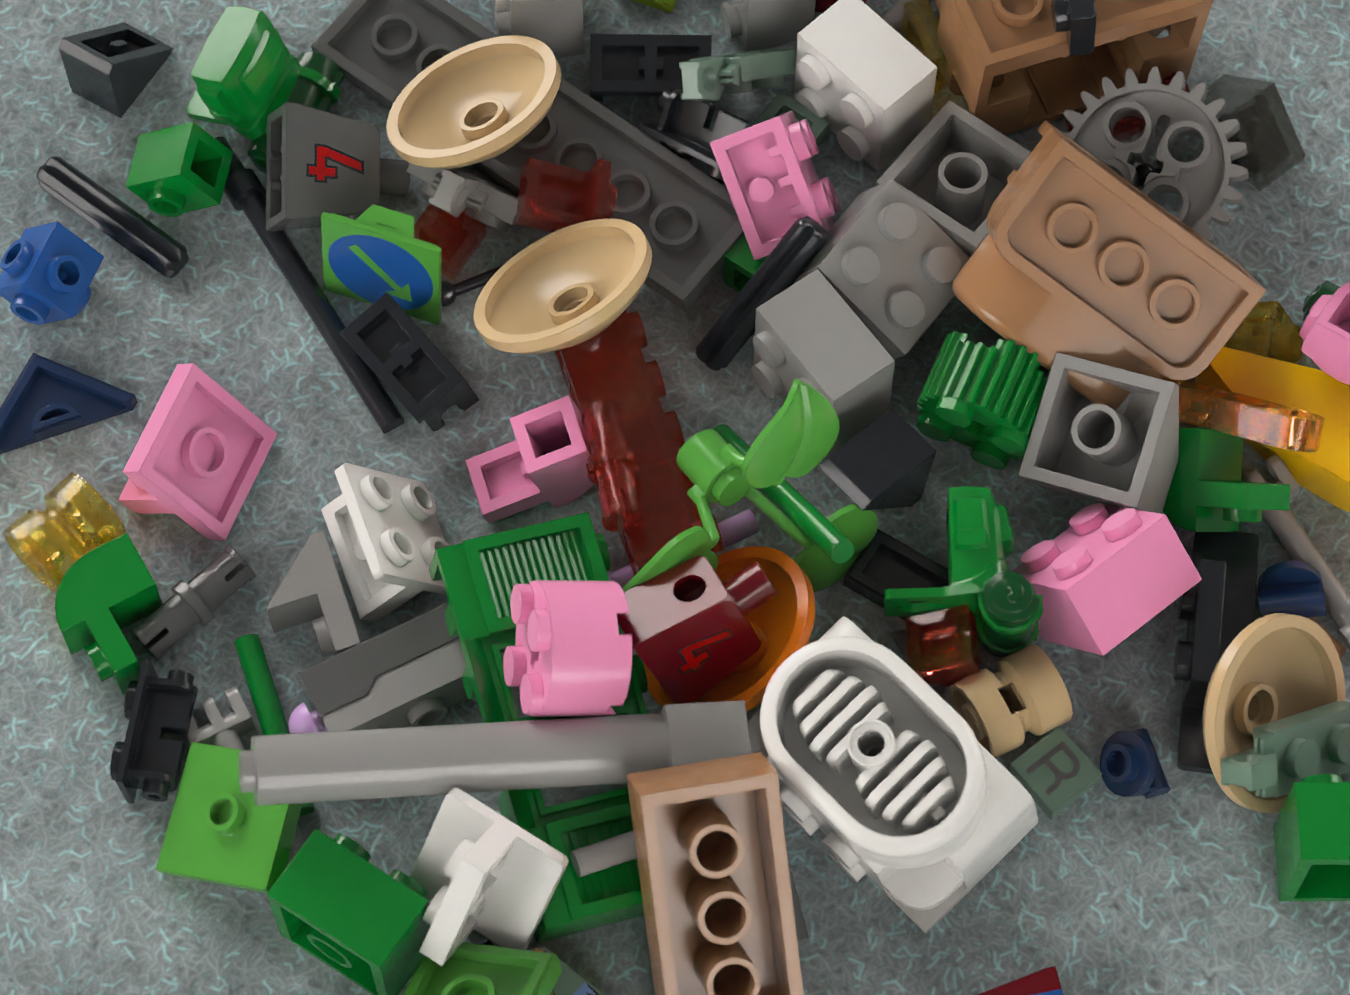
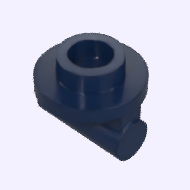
M1283 561L1268 567L1260 575L1257 584L1260 618L1274 613L1293 614L1306 618L1327 616L1323 580L1319 571L1312 565L1301 561Z
M1147 729L1118 731L1107 739L1100 755V771L1103 773L1102 779L1111 792L1122 797L1145 796L1146 799L1170 791L1168 781Z

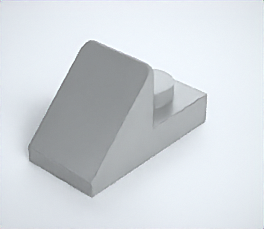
M324 530L311 533L271 599L267 609L273 632L311 621L322 657L332 654L337 655L361 643Z

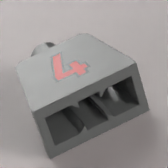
M286 102L267 116L266 230L282 231L321 227L322 212L335 213L355 220L371 205L380 206V195L404 197L407 194L411 174L406 172L409 163L405 160L380 158V131L375 125L304 105Z

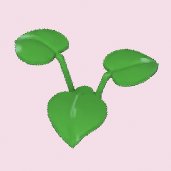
M794 379L783 406L755 439L746 456L740 454L731 443L728 444L713 429L700 431L689 438L679 450L676 464L694 484L688 490L687 495L696 504L703 527L694 526L670 540L622 588L623 592L696 556H706L716 571L719 559L711 549L718 543L720 536L708 501L720 503L722 506H730L740 501L744 496L793 540L804 547L793 560L808 576L814 592L824 590L843 578L859 554L870 544L876 535L879 523L874 511H863L857 504H850L837 510L827 518L855 547L853 556L847 562L837 564L789 518L755 489L766 488L771 485L779 486L786 476L790 478L804 476L826 457L834 446L839 434L838 416L830 402L809 384Z

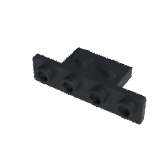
M1233 531L1195 532L1192 562L1202 580L1179 597L1178 619L1187 620L1186 641L1178 640L1173 667V679L1183 681L1177 767L1180 770L1213 774L1206 755L1203 738L1205 697L1211 676L1222 654L1237 635L1254 622L1259 537L1254 533Z

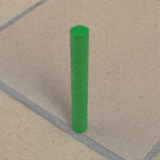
M247 634L235 640L234 646L263 735L290 734L259 635ZM313 802L302 804L299 817L315 811Z

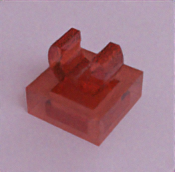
M431 203L414 225V238L442 248L441 274L452 280L456 279L487 235L486 225L466 215L464 210L456 218L436 208Z
M961 605L905 618L908 666L927 684L940 682L946 688L969 675L980 673L976 617L969 605Z

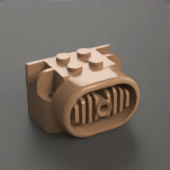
M933 0L940 14L937 38L948 62L945 79L950 92L954 95L964 96L969 106V113L1004 135L1040 125L1045 120L1050 122L1065 117L1063 113L1066 109L1077 113L1086 111L1087 108L1080 93L1085 90L1099 100L1105 96L1102 78L1106 76L1114 83L1117 89L1125 87L1127 69L1132 68L1139 84L1147 83L1152 67H1158L1162 84L1169 85L1178 71L1184 73L1185 81H1187L1213 0H1094L1097 14L1094 51L1091 54L1069 56L1066 32L1055 33L1051 0ZM1165 29L1168 31V36L1164 38H1156Z
M1045 120L1038 129L1043 138L1018 171L1014 169L1006 179L1008 184L994 201L988 212V235L954 278L952 289L955 296L972 313L1007 341L1013 340L1018 346L1024 345L1027 347L1028 353L1036 352L1039 354L1037 361L1048 371H1051L1056 352L1158 379H1163L1165 376L1172 380H1188L1198 376L1208 367L1266 290L1239 263ZM1068 370L1069 386L1094 404H1104L1116 410L1131 393L1109 383Z

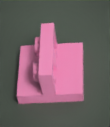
M194 363L177 364L123 470V473L129 479L118 501L131 511L139 514H176L205 538L213 541H225L277 433Z

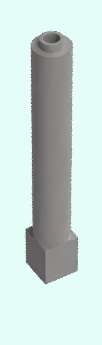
M745 700L668 704L663 707L660 713L252 736L251 750L239 751L238 771L241 793L253 792L255 805L262 806L448 794L453 788H459L465 793L621 784L627 783L626 774L751 754Z

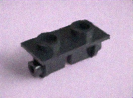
M682 88L675 91L671 89L666 90L658 101V110L662 112L659 123H641L639 130L659 139L660 144L681 158L693 159L695 157L707 163L705 171L713 177L724 180L710 142L756 124L726 110H719L714 128L712 129L710 124L716 105L708 101L682 100Z
M143 659L138 681L131 680L127 687L124 712L126 719H129L125 741L116 742L110 764L112 780L118 785L127 803L134 804L137 789H142V797L156 802L167 801L169 792L177 789L185 744L183 741L162 739L163 733L168 731L188 734L198 693L197 687L193 685L194 676L191 673L183 670H170L167 678H159L150 659Z

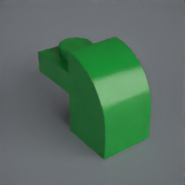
M1179 427V459L1163 512L1173 523L1188 531L1239 532V522H1262V510H1289L1290 484L1241 481L1244 430Z
M128 533L89 551L72 564L59 584L55 599L57 623L70 654L72 655L84 649L101 682L113 677L123 695L126 694L131 680L138 681L141 668L121 629L150 615L163 604L156 583Z

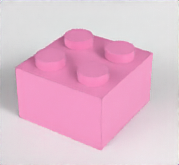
M1095 503L1078 511L1069 521L1071 527L1054 540L1042 541L1029 548L1020 558L1022 564L1012 571L1022 574L1033 586L1036 594L1043 595L1042 608L1044 611L1041 619L1038 620V630H1040L1039 636L1044 641L1102 656L1202 580L1165 514L1103 503Z

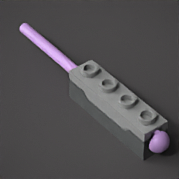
M748 509L716 524L720 538L711 550L714 553L758 533L760 531L759 525L752 511ZM657 552L608 574L609 581H615L623 588ZM449 602L299 672L304 695L313 712H309L304 702L298 705L289 718V733L404 728L410 725L412 727L432 726L443 719L448 712V707L468 698L463 684V672L467 663L459 636L450 637L445 621V611ZM501 653L502 660H504V653Z

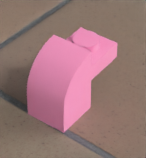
M569 395L509 418L516 438L515 441L465 460L482 516L489 524L549 501L553 508L566 505L587 492L599 476V466L581 412Z

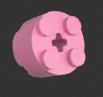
M534 580L529 584H515L511 593L510 608L514 624H517L515 646H507L505 650L503 671L506 685L508 687H519L520 704L523 713L529 714L532 717H597L615 715L616 713L611 706H623L627 697L631 678L633 650L632 634H619L616 613L629 614L627 600L620 585L615 581Z

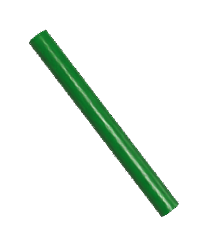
M720 424L713 429L728 444L731 443L740 454L746 456L750 446L728 425ZM784 479L779 486L771 485L766 488H758L835 563H845L853 556L854 544L787 480Z

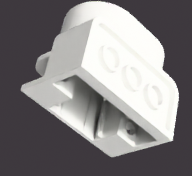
M844 616L818 641L800 648L779 666L766 687L761 707L748 722L751 753L761 752L777 771L781 803L784 805L782 809L809 836L819 828L826 835L822 842L831 851L829 855L836 864L856 883L866 875L925 934L1039 823L1032 796L978 742L968 723L900 657L888 648L873 642L858 626Z

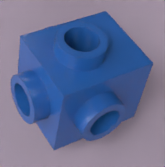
M58 221L27 228L24 230L21 238L16 240L7 249L1 259L0 267L3 269V272L0 275V296L11 303L10 309L16 316L32 324L42 325L73 318L88 303L91 296L89 285L104 256Z

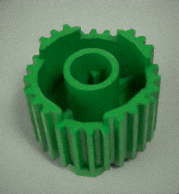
M953 331L952 334L949 333L945 338L916 403V409L920 412L915 426L923 435L933 440L948 442L950 439H953L956 442L972 447L970 456L973 460L997 470H1004L1010 458L1015 461L1018 458H1024L1048 378L1043 376L1044 373L1041 370H1038L1040 367V363L1037 361L1039 354L1027 352V347L1024 345L1018 346L1013 340L998 339L996 346L989 348L983 343L979 342L976 345L968 341L970 336L967 333Z

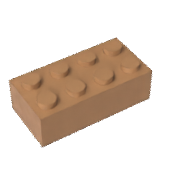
M761 752L626 774L654 995H804L778 773Z

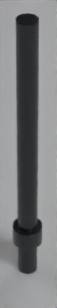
M224 136L215 137V139L233 152L224 187V193L232 206L237 211L243 210L382 432L386 434L403 425L405 422L403 416L376 374L340 335V332L346 328L286 232L284 230H266V201L264 199L266 189L252 169L244 168Z

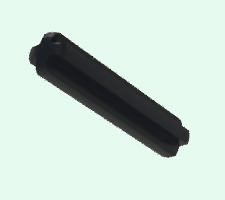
M50 157L37 171L36 177L42 189L164 277L173 278L187 264L189 257L184 245L61 157Z
M806 216L795 221L697 345L696 356L708 368L718 371L729 365L755 332L756 308L792 286L827 242L828 233L816 220Z

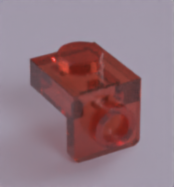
M529 158L521 168L516 224L555 232L585 221L610 219L617 201V186L610 184L612 162L599 159L589 172Z

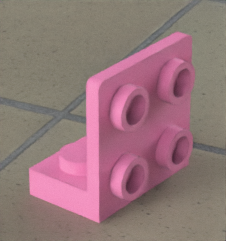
M789 111L710 142L754 260L768 256L795 221L801 217L808 216L813 218L827 232L835 224L833 216L841 211L840 204L829 177L819 179L811 157L818 154L819 150L807 119L797 122L793 111Z

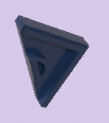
M32 353L0 407V454L132 411L138 403L136 396Z

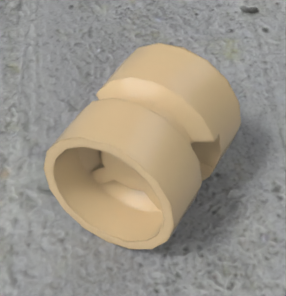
M1035 644L1028 645L999 660L997 673L995 674L988 669H981L950 686V697L954 710L968 723L978 742L994 758H998L1023 745L1026 731L1035 736H1040L1072 719V703L1067 688L1051 659Z

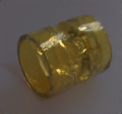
M72 472L44 496L45 511L29 510L25 512L2 533L6 542L20 561L54 593H57L59 584L67 570L80 557L127 533L120 518L105 499L86 480Z

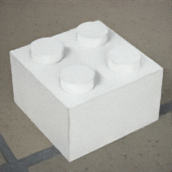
M838 0L797 35L794 100L805 106L819 118H824L830 122V129L837 135L840 147L851 159L855 161L864 159L876 171H880L905 150L930 122L937 66L862 0Z

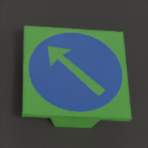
M375 204L371 205L355 220L335 213L322 212L321 235L324 290L369 304H374L387 292L408 316L437 325L440 324L442 248L414 238V216Z

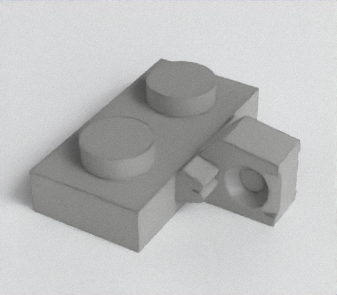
M410 163L406 171L424 181L421 191L431 196L428 201L429 203L456 218L466 207L475 210L473 215L475 219L506 232L509 224L529 227L537 213L532 203L518 198L501 185L465 167L433 169Z

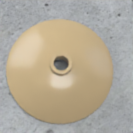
M509 35L493 37L459 48L428 66L402 90L393 103L387 118L386 130L388 139L396 153L403 160L414 165L433 169L459 168L496 157L527 136L548 113L561 82L559 63L549 46L538 39L527 36Z
M595 219L557 230L521 250L490 278L478 296L474 307L473 320L483 340L492 348L521 355L547 353L585 342L611 325L633 302L642 289L652 262L650 244L638 226L621 219Z
M1274 613L1255 620L1243 629L1226 648L1211 676L1203 710V738L1206 755L1214 777L1222 791L1233 802L1243 808L1263 813L1280 812L1289 793L1279 797L1263 798L1262 796H1256L1255 791H1247V787L1233 784L1228 786L1221 785V758L1254 748L1253 728L1335 701H1346L1345 679L1338 652L1327 633L1314 621L1303 616L1286 613Z

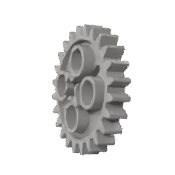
M1152 67L1147 83L1139 84L1132 68L1127 69L1125 87L1119 89L1116 88L1107 76L1102 78L1105 96L1099 100L1085 90L1080 94L1087 110L1082 115L1066 109L1063 114L1073 129L1071 133H1062L1136 188L1139 186L1140 177L1134 164L1135 162L1146 163L1148 161L1159 120L1162 117L1170 119L1169 127L1162 136L1155 153L1156 161L1162 171L1160 174L1155 172L1148 174L1142 192L1152 200L1159 194L1166 192L1175 193L1183 200V205L1176 217L1210 243L1214 244L1215 241L1208 226L1212 222H1216L1230 227L1232 220L1222 208L1224 203L1242 204L1244 200L1243 195L1230 186L1231 182L1243 181L1249 178L1248 169L1232 164L1233 160L1241 158L1248 153L1246 143L1227 141L1240 130L1238 120L1218 121L1227 108L1224 99L1220 98L1205 105L1204 101L1208 88L1204 82L1196 85L1188 93L1184 91L1185 77L1183 72L1178 71L1169 85L1162 84L1158 67ZM1135 116L1144 120L1146 123L1145 131L1135 142L1121 143L1113 138L1114 127L1122 118ZM1193 135L1204 142V149L1201 155L1194 161L1187 163L1173 159L1170 153L1174 142L1182 136Z

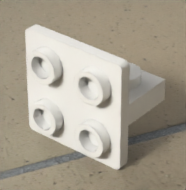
M344 463L335 470V475L342 494L324 506L321 511L360 619L373 622L379 621L421 591L447 595L443 580L432 582L429 572L436 549L450 545L445 541L437 520L435 500L425 485L417 480L350 463Z
M453 788L444 798L410 877L423 886L427 892L424 898L431 902L423 916V921L431 926L419 952L440 966H443L473 930H476L501 947L525 950L565 871L568 858L461 789Z

